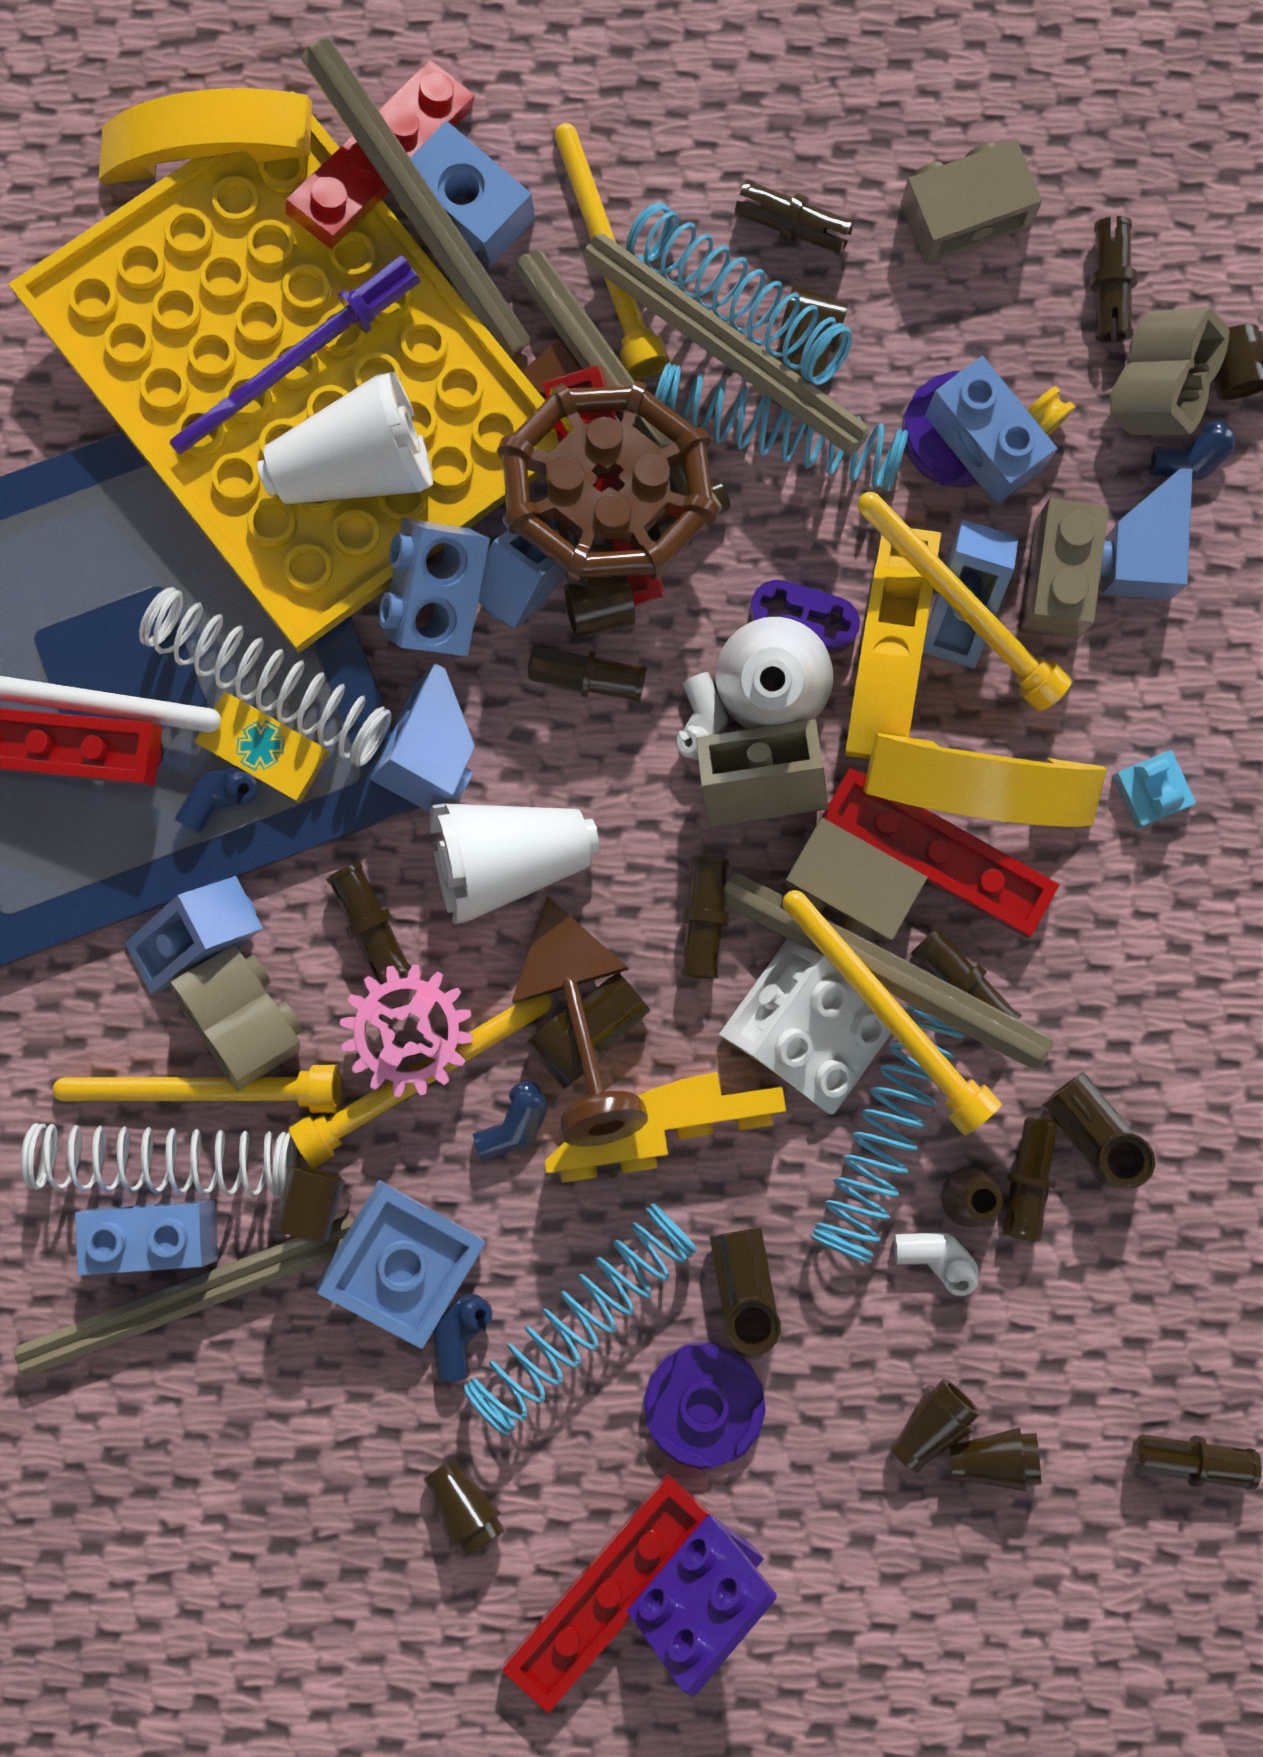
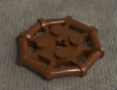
M635 381L633 386L568 388L564 383L552 387L550 389V397L512 435L502 437L499 443L497 453L503 462L507 513L503 517V523L509 533L521 535L568 573L567 580L580 583L582 578L630 575H649L652 579L662 577L667 574V565L704 525L712 524L716 520L719 506L713 501L707 454V447L711 442L709 435L704 428L693 427L646 390L647 384ZM625 411L621 422L613 418L601 417L594 419L590 424H584L578 414L580 412ZM638 416H641L674 443L660 448L635 428ZM561 420L568 435L550 453L535 449L534 447ZM681 462L685 463L688 496H683L670 490V467ZM528 470L545 475L548 495L546 499L537 503L530 502ZM601 473L616 475L619 477L618 484L622 489L618 492L610 487L603 492L596 490L595 487L598 479L596 475ZM664 514L678 517L656 543L649 538L647 532ZM555 519L580 539L577 547L575 548L545 524V522ZM621 538L620 544L631 543L634 550L591 552L593 545H602L605 539Z

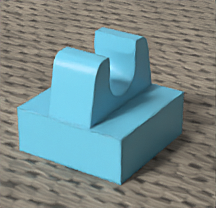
M1172 750L1112 775L1136 829L1196 804Z

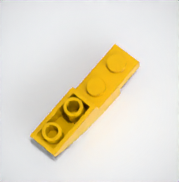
M911 528L938 556L942 532ZM882 534L877 563L875 564L845 756L863 759L871 758L876 733L909 738L933 587Z
M718 1072L685 1078L653 1088L637 1095L644 1101L648 1114V1122L641 1130L618 1141L598 1146L581 1147L564 1142L544 1161L546 1173L560 1171L562 1182H572L598 1177L596 1169L598 1165L620 1162L622 1173L658 1168L656 1156L668 1155L665 1130L676 1128L678 1140L713 1135L712 1123L733 1119L737 1121L738 1130L774 1125L772 1113L786 1111L783 1088L773 1087L721 1095Z

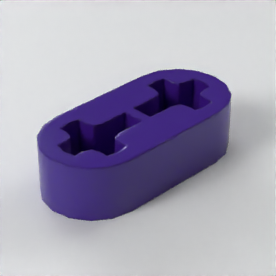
M771 580L763 583L756 589L750 604L749 615L751 621L768 617V609L760 606L761 602L771 603L774 595L786 598L784 607L790 611L800 613L802 616L798 618L782 614L780 617L795 620L810 628L823 641L829 654H836L846 650L852 645L859 631L860 618L856 608L851 602L841 597L784 580ZM830 612H836L841 615L840 624L847 627L848 632L838 631L834 639H829L823 636L825 627L819 623L808 621L807 617L826 620Z

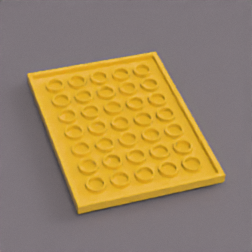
M313 115L311 117L310 155L259 163L247 151L193 158L8 283L19 302L298 654L391 586L394 569L391 568L389 562L390 545L393 536L396 533H400L403 518L470 528L506 502L503 462L497 453L499 443L502 437L512 435L545 402L539 392L382 200L332 250L285 214L286 199L339 149L338 145ZM400 255L405 257L421 282L375 316V320L370 323L371 330L368 333H364L354 323L182 454H178L169 443L174 436L342 310L344 307L337 296L338 292L345 290L349 293L351 290H356ZM391 371L396 373L414 411L415 416H412L411 419L417 436L422 434L432 470L433 485L423 489L421 492L295 504H284L278 494L274 496L268 495L262 484L257 467V462L265 459V445L378 374L383 375ZM555 427L534 447L535 449L550 453L559 444ZM528 470L529 484L542 474ZM440 543L432 547L427 554L426 560L442 549L443 544Z

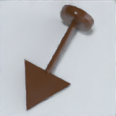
M547 896L512 1003L517 1004L560 990L564 991L590 1096L573 1103L562 1114L561 1132L563 1140L569 1145L581 1147L615 1142L641 1130L648 1122V1114L644 1101L636 1094L626 1091H604L578 985L629 969Z

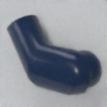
M1209 422L1202 427L1204 433L1187 449L1155 446L1151 455L1150 475L1171 477L1180 468L1193 469L1192 480L1205 479L1231 457L1235 449L1236 437L1231 431L1230 426L1225 422Z
M239 767L203 773L174 820L200 834L215 809L240 806L252 802L258 793L256 778Z
M524 1081L516 1084L509 1092V1099L512 1102L504 1122L473 1133L474 1142L482 1162L529 1146L534 1142L547 1114L546 1098L541 1095L540 1087L536 1083Z
M467 1294L457 1298L444 1312L433 1331L439 1382H452L468 1378L465 1345L481 1329H486L490 1325L493 1316L489 1302L476 1294Z

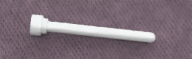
M0 676V700L125 720L153 722L158 725L202 732H214L221 724L219 713L211 708Z

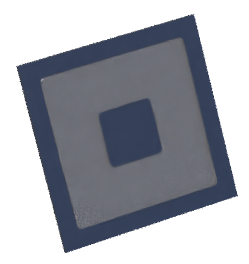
M122 431L0 476V676L214 709L225 691L237 697L235 685L220 689L216 685L214 674L200 677L196 674L194 662L180 666L175 661L173 651L159 654L155 650V646L147 647L139 639L140 624L150 603L161 591L174 587L182 592L183 607L171 633L159 644L162 649H167L174 645L177 630L185 614L192 605L201 602L203 612L199 623L188 639L179 647L178 654L182 660H188L195 655L198 641L206 625L214 616L221 614L223 616L221 630L213 644L200 657L199 668L203 672L214 668L226 638L235 627L242 626L244 632L239 646L227 663L220 669L219 678L222 683H228L236 677L247 649L255 639L262 637L264 641L263 649L253 667L241 679L240 692L243 695H248L257 688L262 672L270 657L275 651L283 649L284 658L278 671L262 690L261 704L264 707L271 705L278 699L290 670L297 662L303 660L305 666L303 673L294 689L283 701L281 714L284 718L292 716L300 708L303 697L312 680L317 674L323 672L325 676L324 683L303 715L302 728L304 730L310 729L321 719L328 700L334 690L341 684H344L345 692L337 708L325 723L323 740L325 742L330 741L342 730L356 700L360 696H365L366 699L360 715L347 732L344 743V752L346 754L351 751L358 732L370 714L377 708L383 706L385 708L352 617L346 618L298 654ZM170 605V607L168 608V610H167V612H166V614H165V616H164V618H163V620H162L161 625L163 624L164 620L166 619V617H167V615H168V613H169V610H170V608H171V605ZM197 610L192 614L191 618L187 622L183 634L188 630L189 626L194 620ZM158 615L156 616L154 623L151 627L149 638L153 636V631ZM217 622L213 625L212 629L210 630L203 646L212 635L217 625ZM237 634L235 635V637H234L233 640L231 641V643H230V645H229V647H228V649H227L225 655L227 654V652H228L229 649L231 648L232 644L234 643ZM256 648L254 649L253 653L251 654V656H250L248 662H249L250 659L252 658V656H253V654H254ZM256 696L248 700H242L258 709ZM0 700V708L112 718ZM277 707L263 712L278 721ZM297 719L284 723V725L299 733ZM390 723L388 731L375 754L366 764L360 767L352 764L350 758L343 759L340 756L339 741L331 746L324 747L330 752V755L301 803L256 779L258 793L252 802L240 806L215 809L200 834L174 820L176 814L203 773L236 767L196 744L194 741L200 731L160 725L163 726L161 740L164 746V757L156 772L155 786L0 771V968L164 906L179 894L234 876L238 878L419 809L420 807L369 779L391 734L392 724ZM318 730L311 734L303 735L319 744Z

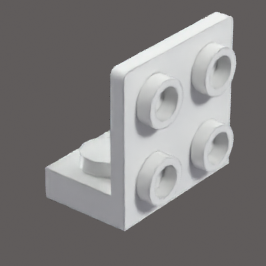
M789 939L784 942L719 1033L729 1043L765 1065L829 1114H834L891 1034L888 1028L824 955L808 947L800 946Z

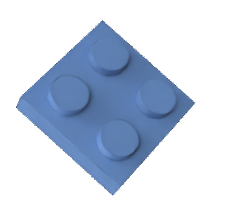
M378 1180L314 1288L317 1294L423 1349L486 1242L476 1233Z

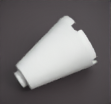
M391 371L383 375L378 374L265 445V459L258 461L257 467L262 484L268 495L274 496L278 494L284 504L415 493L421 492L423 489L433 485L432 470L422 434L417 436L411 419L415 414L396 373Z
M767 617L744 625L728 639L717 661L715 682L719 698L728 714L741 726L747 729L815 719L824 709L830 697L833 686V666L823 641L810 628L792 619ZM770 666L780 668L785 674L783 687L776 691L765 689L760 681L762 671Z
M444 803L433 805L430 808L431 834L442 832L443 841H438V851H433L444 903L447 912H453L452 922L454 925L469 922L587 869L591 865V855L599 853V838L595 823L592 819L584 820L579 809Z

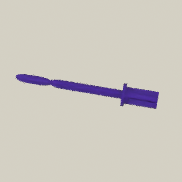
M400 255L356 290H351L349 293L345 290L338 292L337 296L344 307L342 310L174 436L169 444L178 454L184 453L354 323L364 333H368L371 330L370 323L375 320V316L421 282L417 273L411 269L405 257Z

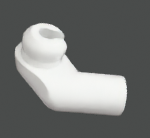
M709 672L695 675L682 683L694 712L684 730L678 732L676 746L680 754L694 760H698L696 737L722 734L728 725L727 713Z
M948 1233L894 1234V1258L896 1265L928 1264L945 1284L946 1289L955 1296H966L976 1289L979 1273L978 1265L975 1259L953 1235Z

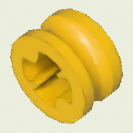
M1057 386L1049 389L1027 410L1048 437L1076 409L1072 402L1063 403L1060 400L1061 390Z

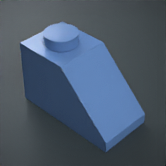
M1180 468L1118 521L1105 537L1100 576H1103L1102 595L1171 600L1187 586L1193 469Z
M555 519L545 522L556 532ZM507 530L492 542L487 553L478 603L484 606L493 617L506 622L515 629L541 608L566 575L565 571L521 535L511 534Z
M962 519L945 565L996 616L1014 571L1019 537ZM936 592L927 621L922 653L975 669L985 641Z
M434 663L414 683L369 778L429 813L431 806L443 804L448 799L457 801L462 795L472 776V770L468 769L466 765L475 747L446 669Z
M234 876L177 895L125 942V945L152 995L171 986V981L233 944L239 949L260 932L263 927L256 916V910L252 901L246 896L237 877Z

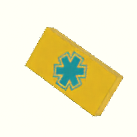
M225 691L214 708L221 717L220 727L214 732L200 731L194 742L296 802L301 803L330 752Z

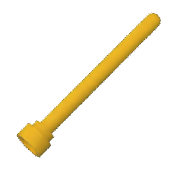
M569 123L560 124L555 130V140L590 239L592 240L597 234H605L616 242L577 131ZM604 277L625 335L621 340L623 348L619 353L623 366L633 380H639L662 372L665 365L670 362L662 337L655 335L653 329L646 328L637 300Z
M866 492L860 496L857 503L859 512L1017 674L1016 682L1020 686L1019 694L1035 711H1043L1058 702L1069 689L1072 682L1071 677L1054 660L1046 661L1043 657L1035 658L878 494Z
M793 890L784 896L783 907L785 911L945 1094L947 1099L944 1101V1104L950 1110L947 1117L958 1130L966 1136L987 1121L1002 1105L985 1084L979 1087L973 1079L967 1082L802 892Z
M543 995L511 1006L470 1031L469 1033L473 1035L472 1042L465 1044L457 1043L455 1050L466 1059L465 1062L469 1061L546 1014L551 1008L550 997ZM427 1057L406 1071L421 1069L431 1064L435 1059ZM450 1062L444 1066L447 1073L459 1067ZM434 1076L427 1078L428 1085L437 1079ZM388 1081L329 1118L325 1114L315 1119L312 1115H309L289 1127V1131L300 1153L310 1167L314 1169L335 1156L334 1149L342 1145L340 1138L418 1091L415 1088L414 1082L406 1083L401 1097H396L393 1092V1081Z
M312 1065L310 1071H300L298 1077H260L239 1091L235 1090L227 1077H64L54 1083L52 1092L54 1097L60 1101H298L300 1107H309L311 1113H337L341 1103V1072L338 1065Z

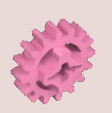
M413 964L408 973V978L400 979L396 968L389 966L386 970V983L381 985L376 979L368 976L364 979V982L370 994L366 998L353 994L349 996V1003L358 1009L356 1017L342 1018L340 1025L354 1030V1038L343 1043L341 1047L342 1051L358 1050L361 1058L351 1068L354 1073L364 1071L368 1067L375 1072L371 1079V1088L376 1090L387 1079L393 1081L394 1096L401 1097L406 1083L414 1082L415 1088L421 1096L427 1093V1078L434 1076L443 1085L449 1082L448 1073L444 1068L448 1062L458 1066H463L466 1059L455 1048L457 1043L465 1044L472 1042V1034L459 1030V1023L467 1020L472 1015L471 1011L467 1009L455 1010L452 1004L461 994L459 988L449 990L446 993L439 989L443 978L442 973L436 972L426 982L421 980L420 965ZM395 990H417L410 1004L392 1008L379 1001L383 996ZM436 1001L442 1007L447 1018V1040L433 1031L429 1013ZM410 1013L416 1015L420 1019L417 1029L424 1034L423 1038L432 1042L433 1045H429L424 1041L419 1043L412 1039L405 1046L399 1045L394 1041L397 1037V1030L391 1026V1022L382 1018V1014L390 1019L397 1018L398 1020L406 1019ZM367 1021L380 1029L384 1048L378 1058L372 1052L367 1041ZM423 1053L435 1059L428 1066L418 1070H397L402 1059L410 1055Z

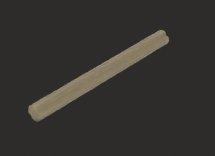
M325 37L312 43L302 54V62L462 299L510 358L528 346L531 342L530 336L332 40Z
M597 234L593 237L590 244L587 245L583 256L589 266L846 454H855L864 444L869 435L866 423L608 236Z
M537 249L529 254H523L518 259L519 266L516 269V274L581 367L586 369L599 365L603 369L607 387L633 386L635 381L546 255ZM614 411L616 417L621 422L625 411ZM638 416L635 428L656 445L663 448L674 443L645 419ZM681 462L670 467L671 492L688 496L685 463ZM712 492L713 501L719 506V514L722 505Z
M734 873L729 881H727L723 889L725 892V906L800 946L808 947L824 955L785 911L783 895L741 873ZM826 919L893 996L1032 1070H1038L1046 1061L1053 1045V1040L1050 1036Z
M349 1217L332 1224L327 1242H316L297 1237L18 1345L14 1350L18 1369L25 1377L35 1375L331 1260L355 1219Z

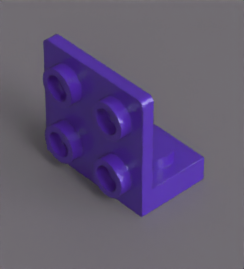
M710 1514L705 1517L627 1610L681 1691L691 1697H694L777 1597L776 1592L756 1569L764 1560L763 1556L749 1541Z

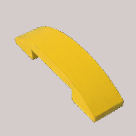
M223 88L183 92L135 105L119 113L102 126L99 180L107 185L155 178V165L159 163L247 151L257 163L310 155L312 100L308 95L287 91Z
M876 733L863 791L866 794L887 800L975 818L1030 825L1083 827L1093 826L1107 769L1098 765L1047 758L1045 763L939 747L934 741Z

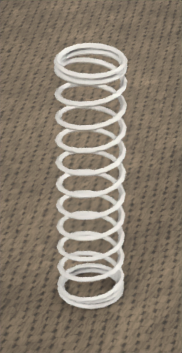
M174 587L166 588L150 603L139 628V639L143 645L145 644L147 647L155 646V650L159 654L173 651L175 661L180 666L194 662L196 674L200 677L214 674L216 685L220 689L235 685L236 694L240 700H248L256 696L257 708L261 712L270 711L277 707L278 721L284 724L297 719L298 731L302 736L318 730V740L322 747L331 746L339 741L340 756L343 759L350 758V762L356 764L357 767L366 764L379 748L391 723L392 715L389 709L386 710L383 706L375 709L358 732L351 751L346 754L344 752L345 738L348 730L355 723L365 705V696H360L356 700L342 730L330 741L325 742L323 740L324 726L344 695V684L339 685L332 693L321 719L310 729L304 730L302 728L303 715L324 683L325 676L323 672L317 674L310 683L300 708L289 718H284L281 714L283 701L294 689L305 667L303 660L297 662L290 670L278 699L271 705L264 707L261 704L262 690L278 671L284 658L283 649L275 651L270 657L262 672L257 688L248 695H243L240 692L241 679L257 661L264 645L262 637L255 639L247 649L236 677L224 684L219 678L220 669L227 663L239 646L243 637V627L237 626L230 632L219 652L215 667L207 672H203L199 668L200 657L209 649L218 636L223 625V616L218 614L208 622L198 641L195 655L188 660H182L178 654L179 647L188 639L199 623L203 612L201 602L192 605L187 611L177 630L174 645L167 649H162L159 644L171 633L178 621L183 607L182 592ZM170 605H171V608H170V610H169V613H168L166 619L164 620L163 624L161 625L162 620H163V618H164V616H165V614H166L168 608H169ZM197 610L194 620L192 621L188 630L183 634L187 622L191 618L192 614ZM158 615L153 631V636L149 638L151 627L154 623L156 616ZM217 622V625L212 635L203 646L210 630L212 629L213 625ZM237 634L234 643L232 644L231 648L229 649V651H228L227 654L225 655V653H226V651H227V649H228V647H229L231 641L233 640V638H234L235 635ZM256 648V650H255V652H254L252 658H251L250 661L248 662V660H249L251 654L253 653L254 649Z
M33 1124L26 1133L21 1151V1175L24 1184L29 1190L41 1189L48 1180L50 1185L57 1191L63 1190L73 1181L74 1185L82 1192L87 1191L97 1181L103 1191L111 1192L121 1180L123 1187L129 1193H135L145 1181L147 1187L154 1194L160 1193L170 1182L172 1189L178 1195H181L194 1182L196 1189L204 1196L213 1190L218 1181L220 1189L228 1197L237 1191L242 1181L245 1191L251 1197H256L263 1189L265 1182H267L272 1195L275 1198H281L290 1167L297 1164L296 1144L290 1132L287 1134L282 1132L278 1136L275 1145L272 1181L270 1163L273 1134L269 1131L266 1133L264 1140V1168L257 1189L251 1191L246 1172L249 1134L245 1130L241 1133L240 1168L233 1188L227 1190L222 1175L225 1134L223 1130H219L215 1141L214 1175L209 1187L203 1190L197 1172L201 1150V1133L198 1129H195L192 1133L190 1145V1175L185 1186L179 1189L173 1174L177 1152V1132L174 1128H171L166 1141L167 1171L160 1187L154 1188L149 1176V1167L153 1153V1131L150 1127H147L144 1130L141 1144L142 1174L137 1185L130 1187L124 1173L128 1159L130 1138L129 1131L124 1126L120 1129L117 1140L118 1174L111 1186H105L100 1170L105 1154L106 1134L104 1128L98 1126L92 1143L94 1173L87 1185H81L77 1179L76 1170L81 1154L82 1132L78 1125H74L68 1139L67 1154L70 1173L66 1181L58 1185L52 1177L58 1149V1131L54 1124H50L48 1127L45 1124ZM39 1134L41 1140V1159L35 1179L33 1155L36 1139ZM75 1135H76V1147H75V1154H74V1140H75Z

